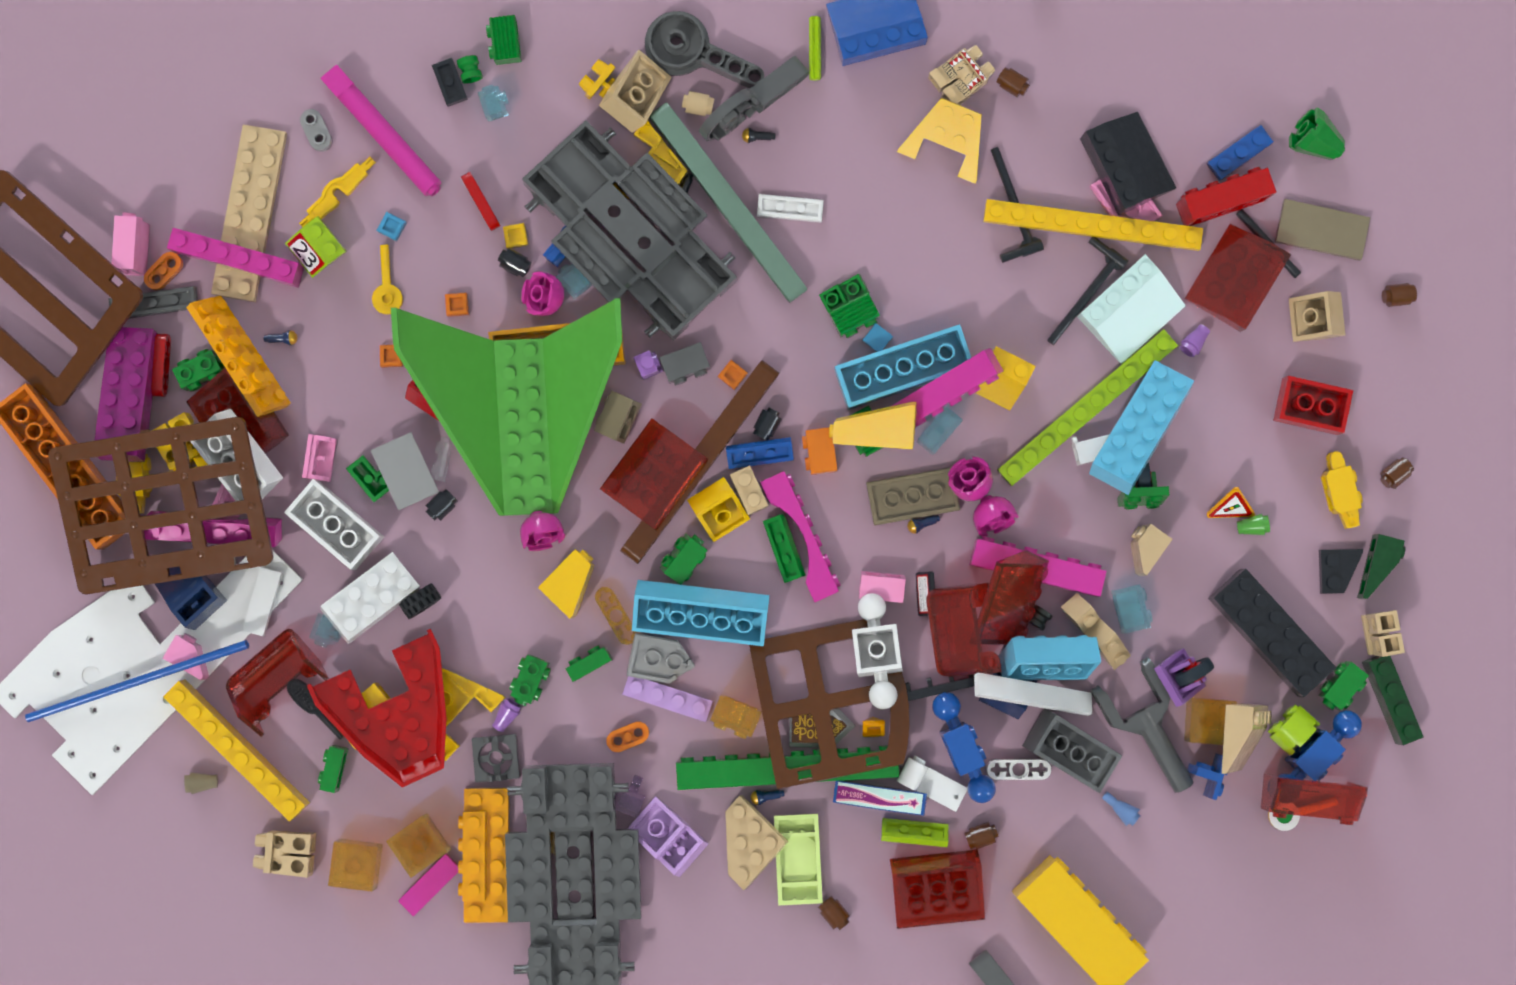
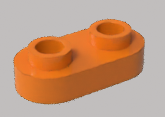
M174 252L164 253L146 271L144 275L145 284L153 290L163 289L181 271L183 267L182 258ZM175 260V266L170 267L169 263ZM160 276V281L155 283V277Z
M636 721L616 729L608 735L606 740L607 746L613 752H622L639 745L648 739L649 728L645 723ZM640 728L643 732L642 735L636 736L634 733L635 729ZM615 737H621L622 743L620 745L615 744Z

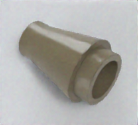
M190 772V775L184 776L185 792L195 794L212 788H218L217 774L209 775Z

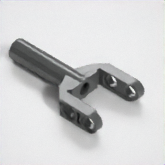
M1146 657L1140 661L1141 672L1158 702H1152L1124 718L1123 722L1110 697L1099 685L1090 689L1110 727L1143 736L1173 791L1179 793L1191 787L1194 781L1162 727L1163 717L1168 709L1170 696L1154 670L1155 665L1149 657Z

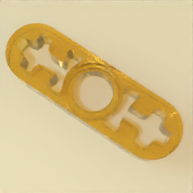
M608 587L598 589L595 594V600L616 637L622 644H632L634 635L637 633L636 631H633L632 639L629 641L627 638L622 639L621 636L624 634L622 628H619L618 631L615 626L621 625L627 620L628 625L624 626L627 631L632 630V622L616 594ZM602 591L605 593L610 592L609 601L611 604L615 601L617 603V606L609 608L607 612L604 607H608L606 601H600L599 599L602 596ZM615 609L620 610L623 615L619 622H613L610 618V613Z

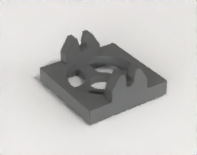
M516 734L472 738L475 782H493L520 778ZM491 742L492 750L489 754L480 756L482 748ZM498 742H502L505 745H507L508 748L511 750V753L504 754L503 751L499 749ZM495 751L500 752L502 755L501 763H492L490 760L491 753ZM505 760H512L509 769L501 774L500 765ZM488 762L492 765L494 775L486 772L480 763Z

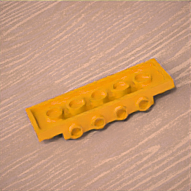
M219 295L191 302L186 307L257 417L284 409L291 404L286 393L280 387L222 296Z
M507 788L464 789L463 816H459L458 827L463 829V838L458 840V850L463 851V860L458 862V873L462 874V883L458 884V896H462V901H464V923L508 922L505 833L509 832V796Z

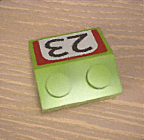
M319 216L311 220L285 242L286 246L312 278L347 252Z

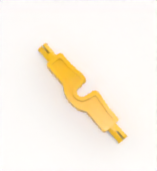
M369 156L361 165L356 163L342 177L331 180L324 187L321 197L307 209L308 215L299 224L304 227L315 217L319 216L323 219L337 208L340 202L334 196L335 190L339 189L345 195H351L368 176L366 171L376 162Z

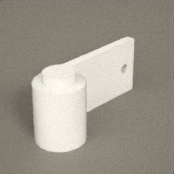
M914 756L913 759L908 757L897 782L914 791L927 793V797L956 812L967 792V787L925 766V760Z

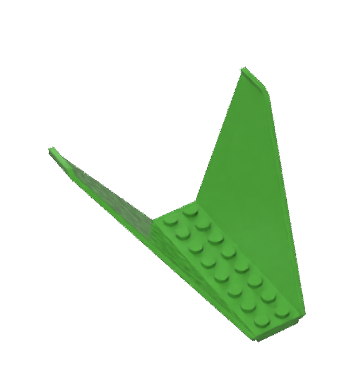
M614 298L611 302L545 338L490 340L398 308H391L394 351L498 515H530L535 511L550 514L558 513L622 344L620 298Z

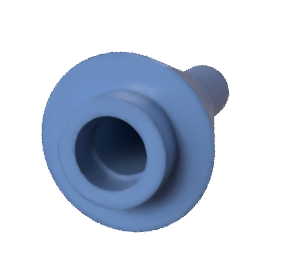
M1108 792L1102 797L1104 801L1113 807V810L1125 826L1129 823L1133 826L1141 816L1138 814L1140 809L1121 800L1118 801Z

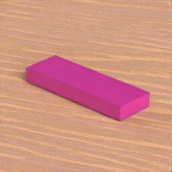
M446 853L398 902L414 917L458 873V864Z

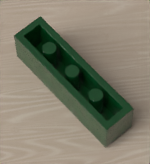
M1375 656L1362 661L1395 744L1404 746L1424 738L1391 656Z

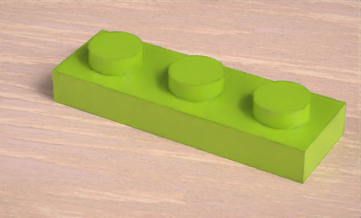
M882 818L881 841L948 847L949 824Z

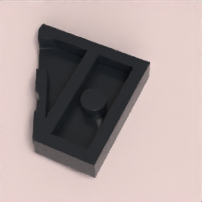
M1363 549L1319 550L1320 594L1345 593L1363 554Z

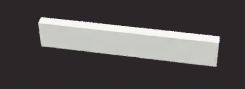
M984 673L974 675L976 697L1086 716L1092 714V695L1090 692Z

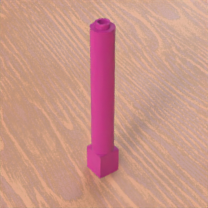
M337 64L320 78L425 196L430 195L432 197L440 191L441 181Z

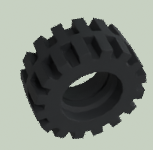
M430 583L407 597L399 606L407 618L411 619L437 603L442 597L435 586Z

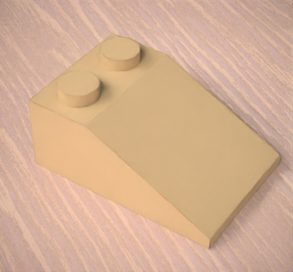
M637 50L607 90L599 106L633 133L646 124L672 77L643 52Z

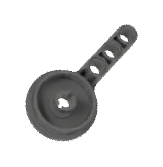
M681 11L665 13L656 18L646 32L645 51L647 57L671 76H683L692 73L698 68H706L747 88L753 87L764 79V71L759 66L710 44L705 26L698 18L689 13ZM678 37L683 40V44L673 45L671 40ZM719 56L721 61L714 64L710 61V58ZM732 65H738L741 67V70L733 73L729 68ZM752 74H758L761 78L757 82H752L749 80V77Z

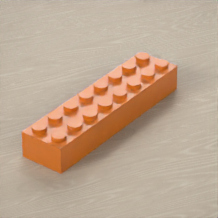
M25 383L0 402V424L57 498L48 458L49 451L54 447L76 444L78 442L41 393L32 385ZM90 458L68 462L73 487L107 482ZM117 494L77 501L82 526L126 519L122 501ZM125 533L88 540L95 549L105 550Z

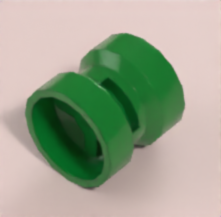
M476 55L465 56L457 60L458 68L463 72L461 80L464 84L474 83L483 79L482 71L478 68L479 60Z

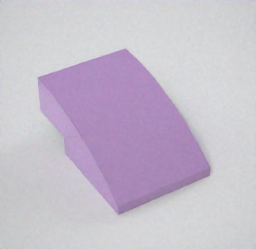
M656 796L627 828L639 829V843L673 875L678 877L686 871L709 844Z

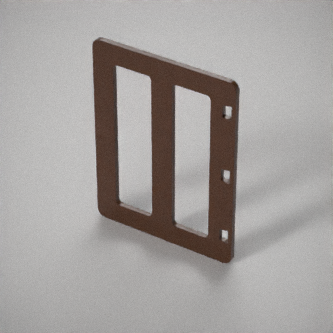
M0 170V206L5 202L112 298V304L94 329H91L0 247V277L77 346L75 355L61 374L56 377L0 326V357L53 405L63 406L68 402L141 303L143 292L9 171ZM17 189H20L25 194L22 200L15 194ZM66 231L74 238L71 243L63 237ZM114 275L123 282L119 287L112 281Z

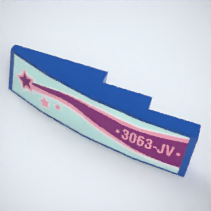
M847 781L835 782L833 797L834 803L925 816L927 793Z

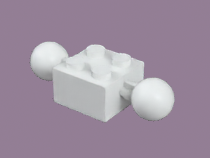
M870 593L864 595L858 603V612L867 621L868 628L852 629L857 674L859 677L874 675L875 684L870 688L869 699L876 708L888 709L895 704L898 694L895 686L888 682L887 674L903 672L896 624L881 626L880 619L886 612V603L878 594Z

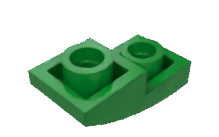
M857 274L819 294L829 313L870 292L861 275Z

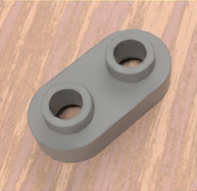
M314 109L304 111L300 117V123L310 145L319 152L327 151L332 145V137L323 117ZM309 117H314L312 123H308ZM323 136L322 142H317V137Z

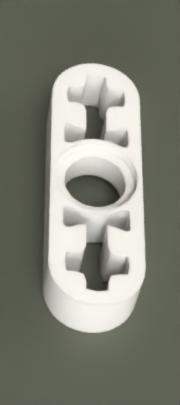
M993 759L988 762L986 772L995 780H1043L1050 776L1051 766L1043 759ZM995 763H998V766L1001 768H1007L1005 763H1009L1008 772L1010 775L1006 776V771H999L998 775H995L991 768L995 767ZM1016 763H1022L1025 767L1024 773L1020 776L1015 775L1012 771ZM1028 763H1031L1030 767H1039V763H1042V766L1046 767V771H1043L1042 775H1039L1037 771H1031L1032 775L1028 776Z

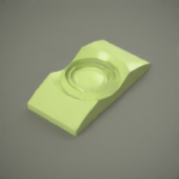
M818 813L775 815L774 827L789 841L776 855L778 906L823 903Z

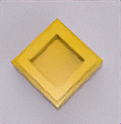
M524 223L503 226L507 249L528 245Z

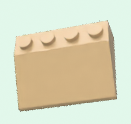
M1242 703L1226 705L1222 774L1240 771L1244 768L1266 731L1267 724H1271L1272 712L1268 711V706Z

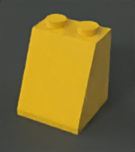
M996 346L992 351L1004 371L998 374L999 379L987 385L984 382L979 385L981 390L975 394L1010 411L1026 387L1036 366Z
M575 549L538 587L569 619L575 618L578 614L595 566L591 562L593 557L583 549L581 551Z

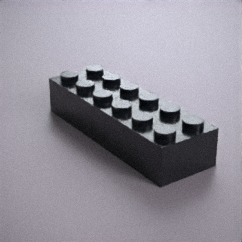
M1239 569L1208 598L1296 696L1305 697L1337 668L1247 569Z

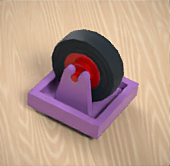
M1182 648L1160 663L1154 670L1175 706L1178 707L1206 687L1204 683L1207 680L1205 675L1214 669V665L1209 657L1197 661L1194 657L1189 658L1185 649Z

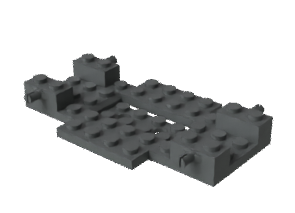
M585 120L522 178L524 186L533 195V199L524 207L531 213L540 204L553 216L556 215L566 227L551 240L552 244L608 302H611L614 298H621L628 291L643 306V310L653 321V324L644 331L646 335L648 334L649 338L658 330H661L674 341L689 327V323L737 282V276L727 267L736 258L729 252L720 260L693 232L707 218V214L648 153L631 167L608 143L616 135L615 131L609 128L601 136ZM614 183L658 227V229L674 244V246H671L668 243V241L644 218V216L620 193V191L613 185ZM611 206L620 208L621 212L618 217L609 216L608 209ZM586 209L636 259L646 272L643 273L606 236L584 212ZM642 237L650 239L651 245L647 249H642L639 247L638 241Z
M614 763L526 765L522 769L521 786H508L507 788L508 796L521 795L523 812L526 814L527 832L505 833L508 923L530 922L531 945L528 948L527 965H514L513 972L514 975L527 974L529 985H622L621 972L635 971V962H621L620 920L641 919L639 829H616L615 793L629 792V783H615ZM591 831L594 834L596 917H593ZM551 832H555L558 918L555 919L552 895ZM570 846H576L579 849L580 854L577 858L568 856L567 849ZM577 890L580 892L581 900L579 902H572L569 899L571 891Z

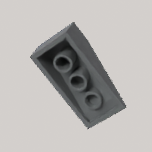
M1045 708L1022 745L1098 793H1101L1122 757L1121 754Z

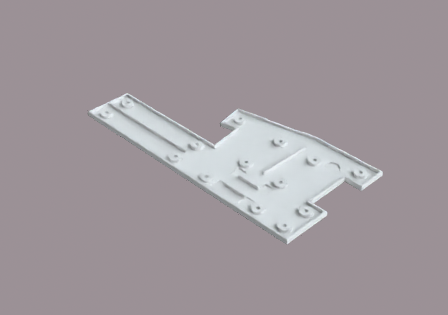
M274 550L273 561L266 566H261L283 573L281 578L283 584L279 585L272 611L303 580ZM245 557L239 564L248 563L247 557ZM260 567L231 571L217 586V589L228 601L196 630L185 628L180 623L161 644L139 615L155 603L145 586L109 591L51 631L0 683V705L15 719L29 705L37 711L173 665L163 659V656L176 635H184L186 633L196 638V643L201 645L203 654L244 641L251 634L242 631V627ZM228 656L206 663L209 676ZM183 670L44 717L66 740L52 756L91 795H94L176 711L163 696L180 680L186 679L195 689L205 680H200Z

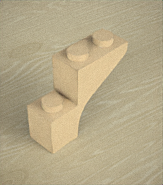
M1078 593L1061 606L1068 619L1084 635L1097 637L1101 656L1114 670L1124 664L1131 656L1118 635L1100 619L1094 608Z

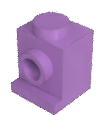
M648 350L633 357L643 380L663 372L655 351L650 353Z

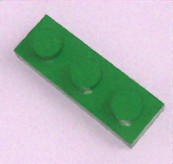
M785 513L764 520L763 524L784 583L806 576Z

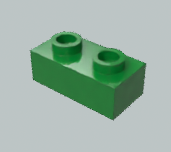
M598 645L587 651L589 656L583 659L578 656L569 661L570 666L565 669L572 682L612 661L613 659L607 648H600Z
M332 745L329 746V749L325 750L323 762L326 763L324 771H321L318 777L319 790L331 793L339 791L349 748Z

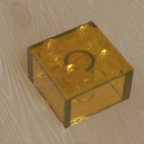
M721 694L710 721L714 722V727L724 731L726 728L734 730V735L746 739L747 736L752 737L762 710Z
M1197 697L1189 699L1186 702L1184 741L1223 745L1226 705L1237 704V701Z
M427 813L386 841L410 878L452 850Z
M347 839L334 841L328 886L374 891L378 885L383 844Z

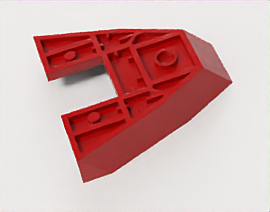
M431 629L427 630V635L392 650L409 691L368 709L351 669L315 686L311 683L307 685L315 706L365 759L402 788L444 769L447 717L440 648Z

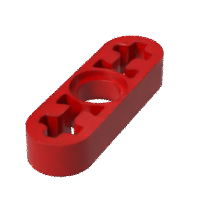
M471 172L462 175L461 179L490 230L493 231L500 227L499 221Z
M156 334L151 383V392L155 397H166L168 392L171 337L169 334Z

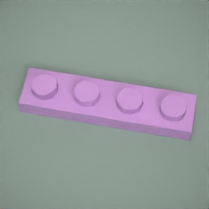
M628 676L622 694L704 722L707 721L713 702L712 700L667 685Z

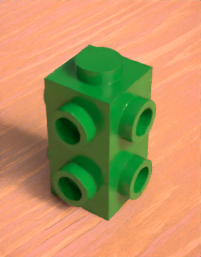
M205 349L196 354L197 357L191 360L184 359L177 363V367L173 368L172 371L181 389L193 392L202 387L201 384L207 381L213 382L222 377L221 374L225 373L226 370L215 351Z
M685 533L683 537L681 536L677 539L673 551L662 559L660 569L664 574L682 585L684 581L686 582L690 579L695 566L702 563L705 559L707 549L703 545L704 541L695 534L691 537Z
M530 654L526 658L522 657L518 665V669L521 670L518 678H513L509 690L512 691L510 696L515 698L514 702L526 706L527 703L532 704L534 700H539L543 690L540 688L542 680L546 681L551 671V668L548 667L550 662Z
M1350 661L1338 664L1334 670L1335 675L1331 680H1326L1320 688L1321 693L1318 696L1323 699L1322 703L1332 711L1334 708L1337 710L1347 709L1354 700L1352 698L1357 691L1360 692L1367 684L1366 679L1369 675Z

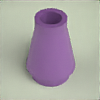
M1200 324L1181 341V351L1189 357L1198 355L1210 330Z
M506 698L505 701L501 702L492 726L496 730L504 732L506 727L521 713V705L514 702L511 698Z

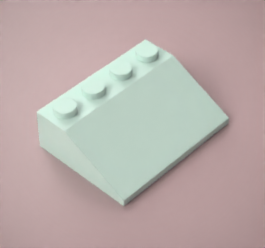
M1145 254L1083 310L1077 318L1120 364H1123L1186 305L1159 268Z

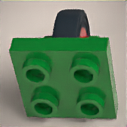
M1148 462L1130 494L1127 495L1121 492L1118 496V507H1124L1126 510L1137 509L1138 506H1146L1147 509L1159 508L1170 495L1169 486L1157 487L1156 472L1150 471Z

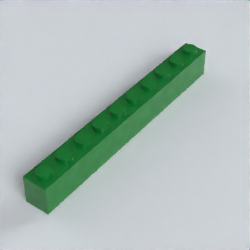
M888 745L879 746V750H870V747H857V751L848 752V748H837L839 758L844 759L884 751L888 748ZM820 749L813 750V754H804V750L791 751V755H784L788 769L818 764L822 760ZM770 752L769 756L760 757V753H749L747 758H738V754L725 755V759H716V756H703V760L694 761V757H682L681 762H676L677 790L776 784ZM878 756L865 758L866 766L880 763ZM899 765L818 782L899 777ZM811 769L799 771L798 779L812 777Z

